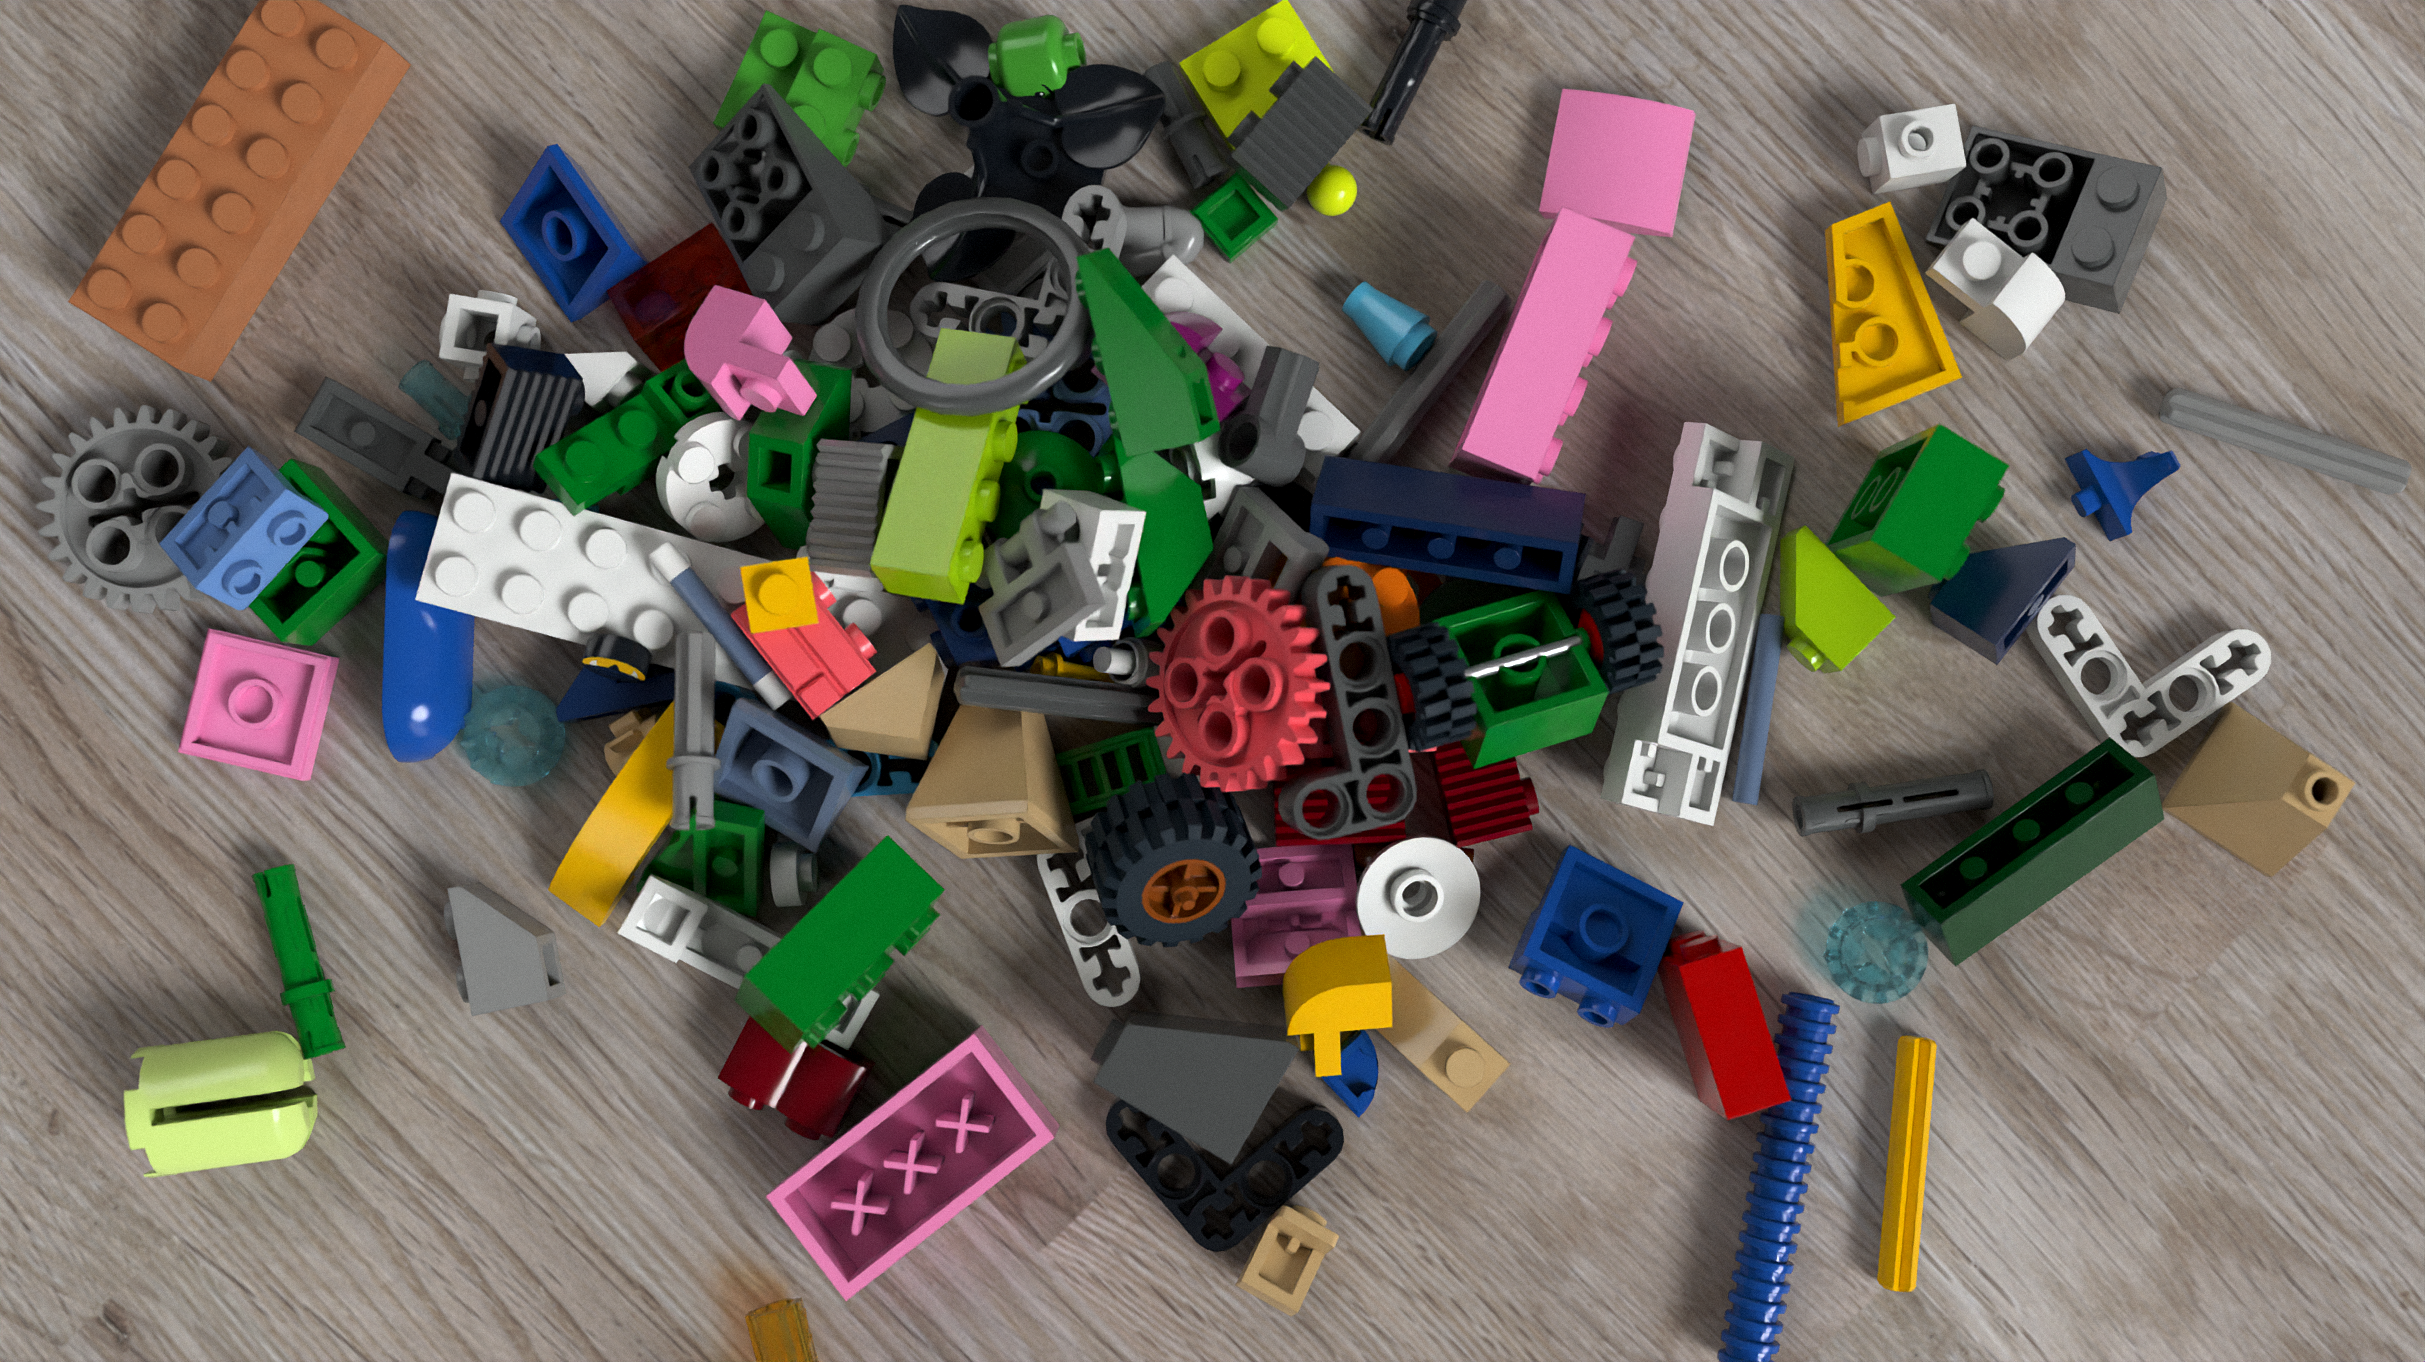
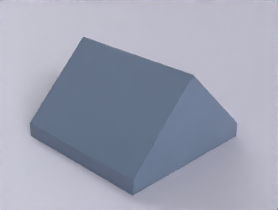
M739 698L732 707L715 758L721 761V768L714 771V793L732 804L765 810V824L816 854L869 766L781 713L773 711L759 700Z

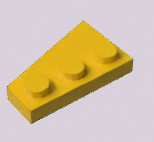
M1891 202L1831 224L1825 230L1837 426L1840 427L1962 378V375Z

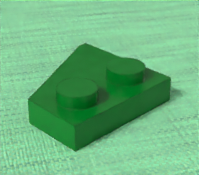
M714 800L713 819L715 820V827L708 830H696L695 804L690 810L689 830L675 829L644 867L636 885V892L640 893L650 874H653L705 896L738 913L756 916L763 900L765 810Z

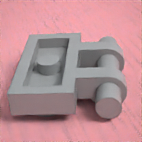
M1059 501L1048 510L1042 508L1035 510L1021 522L1020 531L1010 539L1000 538L984 550L982 571L978 580L974 583L982 589H988L992 586L995 594L978 608L1001 667L1022 665L1107 604L1083 543H1063L1060 545L1064 539V531L1076 522V514L1073 508L1066 502ZM1030 558L1033 566L1022 574L1026 560Z

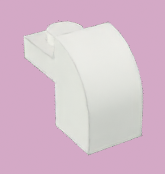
M1974 218L1963 224L1925 272V274L1970 308L1959 323L2007 361L2025 352L2065 301V291L2060 280L2045 262L2033 252L2023 258Z

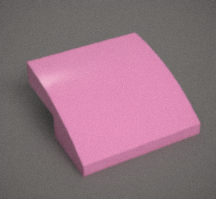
M1562 89L1539 212L1545 219H1555L1561 207H1565L1625 233L1672 237L1696 116L1695 112L1686 108L1635 97Z
M1352 844L1283 846L1256 849L1262 866V877L1256 880L1259 890L1255 899L1245 901L1248 909L1239 918H1231L1236 988L1282 985L1288 966L1306 949L1330 939L1361 936L1355 905L1357 882Z

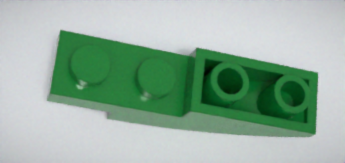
M685 358L647 380L641 394L536 454L532 467L569 512L575 516L611 493L617 491L622 496L657 473V467L662 455L667 459L672 447L678 442L674 436L685 424L702 415L724 411L691 371Z

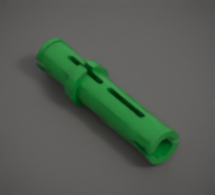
M288 864L264 870V874L263 872H258L251 876L261 901L264 919L285 990V992L280 993L283 1007L289 1005L299 1036L298 1040L302 1050L303 1060L332 1053L333 1051L342 1050L346 1046L336 1021L330 993L335 992L332 979H325L306 908L299 890L294 864Z

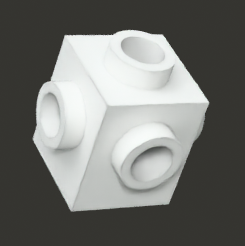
M479 290L477 298L450 294L447 312L440 326L439 358L463 370V380L475 383V380L479 378V368L483 366L482 357L486 355V345L494 341L497 344L540 350L541 334L539 328L535 327L536 318L517 306V298L507 294Z

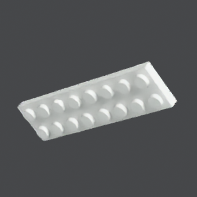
M451 473L415 600L583 645L587 644L588 638L597 634L625 637L645 646L652 654L651 663L675 669V639L678 634L690 631L711 633L648 556L661 545L670 541L729 615L746 603L740 567L773 561L585 509L573 516L563 503ZM824 581L826 587L837 600L828 608L833 617L843 629L854 622L877 651V654L868 660L876 672L830 708L928 643L935 649L929 634L939 630L930 609L919 613L911 599L873 589L874 593L830 588V581ZM716 641L715 680L756 690ZM939 657V660H940V663H941V666H942V669H943V672H944V675H945L944 681H943V686H942V691H943V687H944V683H945V680H946V676H947L948 669L945 667L944 663L942 662L941 658ZM794 696L790 698V700L797 701Z

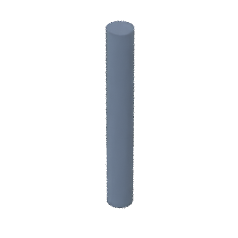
M1760 614L1732 802L1758 805L1784 633L1785 617Z

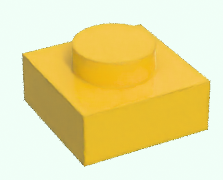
M808 557L740 567L751 634L819 624Z

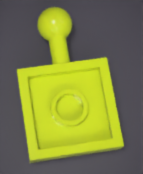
M1288 0L1280 1L1179 62L1181 74L1231 152L1235 147L1226 140L1251 110L1260 118L1277 100L1268 91L1269 88L1293 61L1304 68L1316 56L1332 70ZM1330 163L1322 169L1307 187V197L1311 206L1317 212L1326 216H1337L1345 213L1351 208L1357 196V185L1353 175L1344 167L1331 165Z

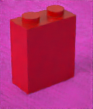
M1704 930L1686 933L1669 939V951L1664 952L1657 970L1699 1101L1726 1120L1790 1101L1791 1097L1742 946L1719 939L1718 935L1706 936Z

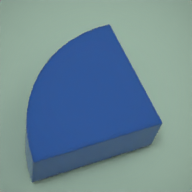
M1365 1029L1355 1030L1340 1044L1341 1075L1321 1077L1358 1118L1370 1105L1378 1081L1377 1054L1373 1042Z

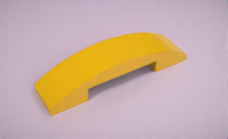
M674 700L607 789L570 846L548 888L549 892L598 927H601L635 879L634 873L672 819L673 771L666 768V761L673 757ZM715 720L714 758L725 730V726Z

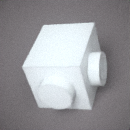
M1955 104L1882 115L1862 133V139L1859 140L1857 148L1858 164L1864 177L1869 176L1872 194L1944 183L1966 167Z

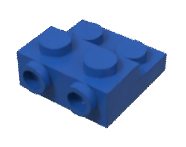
M1569 844L1561 852L1539 906L1530 914L1508 968L1522 975L1519 983L1528 992L1548 999L1555 998L1556 994L1559 993L1580 1004L1577 1013L1587 1022L1604 1028L1613 1027L1615 1022L1623 1026L1641 1012L1684 902Z

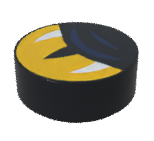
M597 634L588 638L581 663L585 668L602 677L626 683H641L647 678L653 657L650 651L638 642L617 635Z

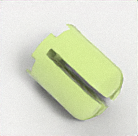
M270 1031L172 1045L141 1047L131 1055L130 1059L144 1057L140 1069L138 1089L124 1090L125 1125L130 1150L145 1149L149 1162L153 1167V1170L143 1174L144 1177L155 1178L285 1159L303 1149L311 1135L318 1115L317 1094L188 1109V1104L278 1092L303 1085L304 1081L314 1080L315 1074L312 1059L303 1060L299 1040L288 1033Z

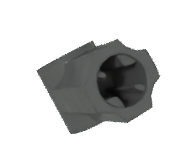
M1266 346L1245 411L1232 416L1220 433L1217 448L1218 457L1222 464L1272 487H1284L1295 479L1304 464L1306 454L1304 441L1297 432L1319 370V362L1284 348Z

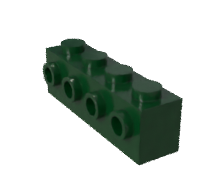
M2109 737L1900 884L1915 926L1956 967L2163 821L2165 818L2155 774Z

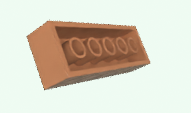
M259 0L68 302L173 367L211 382L411 64L385 41L318 0Z

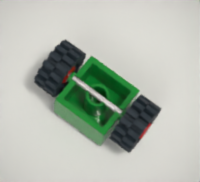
M1619 568L1572 582L1570 594L1562 593L1565 599L1560 601L1555 592L1537 590L1386 635L1408 749L1410 751L1415 750L1418 753L1459 740L1473 769L1592 733L1607 695L1653 682L1657 679L1656 674L1661 673L1663 665L1658 659L1664 657V647L1657 642V637H1661L1663 634L1661 625H1654L1652 616L1657 612L1653 602L1646 603L1645 598L1648 592L1643 584L1636 585V576L1631 572L1625 573V569Z

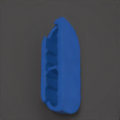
M406 510L397 518L389 540L386 564L382 717L389 750L393 757L401 763L421 762L436 756L435 754L450 744L460 729L465 728L472 706L475 616L415 600L439 517L414 510Z

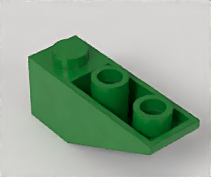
M1109 247L1076 257L1079 268L1075 275L1076 291L1082 306L1085 309H1089L1096 335L1092 340L1093 359L1098 371L1102 375H1106L1112 399L1108 410L1109 422L1114 436L1118 440H1122L1126 457L1202 442L1221 430L1204 362Z

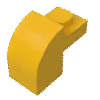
M1385 935L1342 937L1320 942L1300 953L1288 966L1282 984L1287 1036L1299 1035L1300 1051H1313L1316 1077L1341 1075L1340 1031L1392 1027V980Z

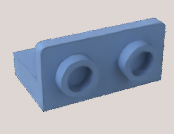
M248 446L159 545L195 589L242 611L252 603L325 523L329 515L322 506L298 493L266 456Z

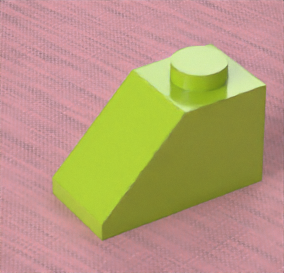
M1806 525L1789 531L1780 540V616L1785 617L1784 634L1791 640L1787 648L1800 664L1812 672H1816L1818 669L1824 674L1842 671L1896 616Z

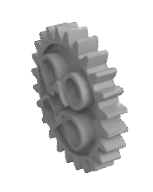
M141 405L138 416H136L132 411L116 408L114 409L113 416L114 426L109 421L92 417L90 419V428L93 437L89 438L71 432L68 437L76 450L73 456L53 453L51 456L54 462L63 469L61 476L42 477L40 481L46 487L56 491L53 500L36 503V509L54 514V522L38 530L39 535L56 538L60 541V544L47 555L48 559L62 563L72 562L66 569L62 579L65 582L77 584L86 582L82 596L96 600H102L106 597L108 608L127 610L131 605L133 612L153 614L156 604L160 610L178 611L180 595L187 601H203V592L193 587L159 545L195 504L183 507L177 505L150 509L152 507L151 500L165 504H175L196 496L198 493L201 498L237 459L234 457L222 458L230 442L215 435L207 438L210 425L195 419L187 423L186 414L168 409L162 416L161 410ZM176 458L179 464L178 475L170 485L166 486L163 478L165 466L171 459ZM113 473L116 478V488L113 495L108 500H105L102 495V485L104 480ZM142 512V520L119 516L94 526V520L99 516L111 513L117 515ZM127 534L130 540V551L128 556L122 562H119L116 556V546L118 541Z

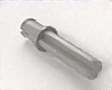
M701 631L681 633L675 639L673 757L666 761V768L673 771L672 819L670 820V827L678 830H689L690 804L693 802L696 803V830H708L715 827V820L713 819L714 771L721 768V761L714 758L716 640L712 634Z

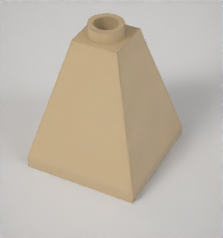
M2228 702L2219 712L2161 805L2162 809L2263 875L2273 877L2327 829L2355 782L2233 702Z
M960 704L906 808L905 821L961 859L1078 852L1079 837L1044 714Z

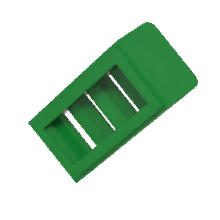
M1153 725L1055 754L1058 766H1066L1076 802L1069 803L1072 816L1107 806L1106 802L1115 794L1123 796L1130 792L1128 786L1136 783L1126 747L1135 744L1139 746L1148 777L1147 781L1142 782L1143 785L1154 782L1156 775L1167 774ZM1114 751L1124 785L1123 788L1113 791L1102 754ZM1088 758L1090 759L1100 795L1089 798L1078 765V761Z

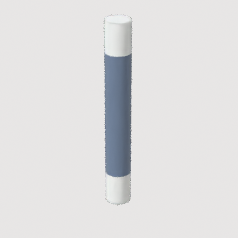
M670 541L661 545L648 556L773 711L794 696Z

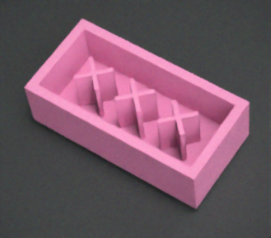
M1561 207L1542 238L1448 467L1477 478L1530 485L1532 482L1539 485L1543 476H1549L1563 444V440L1553 437L1558 425H1564L1568 415L1573 417L1588 383V380L1578 377L1582 367H1588L1593 356L1597 357L1611 329L1613 320L1603 317L1605 309L1611 310L1617 297L1623 296L1635 271L1637 260L1628 257L1635 236Z
M981 1025L782 1180L766 1198L844 1300L847 1301L1053 1140L1060 1125Z

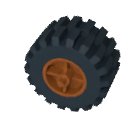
M1169 773L1156 775L1154 782L1144 785L1140 780L1128 786L1130 792L1123 796L1115 794L1106 802L1108 811L1097 812L1091 821L1093 831L1086 833L1085 847L1087 854L1085 856L1105 918L1110 926H1116L1119 935L1126 939L1136 936L1138 944L1152 946L1156 942H1162L1163 948L1177 947L1179 942L1189 940L1190 944L1204 940L1203 935L1214 931L1217 934L1229 927L1227 924L1229 919L1239 918L1248 909L1245 901L1255 899L1259 890L1256 880L1262 877V866L1241 810L1230 792H1221L1220 787L1204 788L1200 786L1196 774L1182 773L1178 779H1171Z

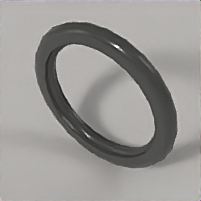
M976 197L950 202L920 215L892 236L876 254L862 280L855 310L857 343L867 367L885 389L908 404L942 415L978 416L1000 412L1037 397L1060 380L1081 356L1094 329L1089 309H1085L1082 306L1075 286V275L1077 270H1079L1076 257L1090 253L1086 243L1065 221L1038 205L1013 198ZM982 228L1014 230L1027 234L1044 244L1058 260L1065 275L1068 301L1064 320L1055 338L1039 356L1015 372L992 381L970 385L946 384L925 377L910 367L896 351L888 332L887 308L890 294L899 276L918 255L935 243L953 235Z

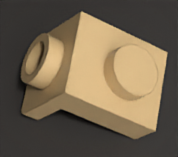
M1282 1205L1267 1218L1235 1285L1292 1317L1298 1313L1325 1254L1334 1249L1339 1236L1325 1228L1326 1220L1313 1210L1299 1205H1293L1291 1208Z

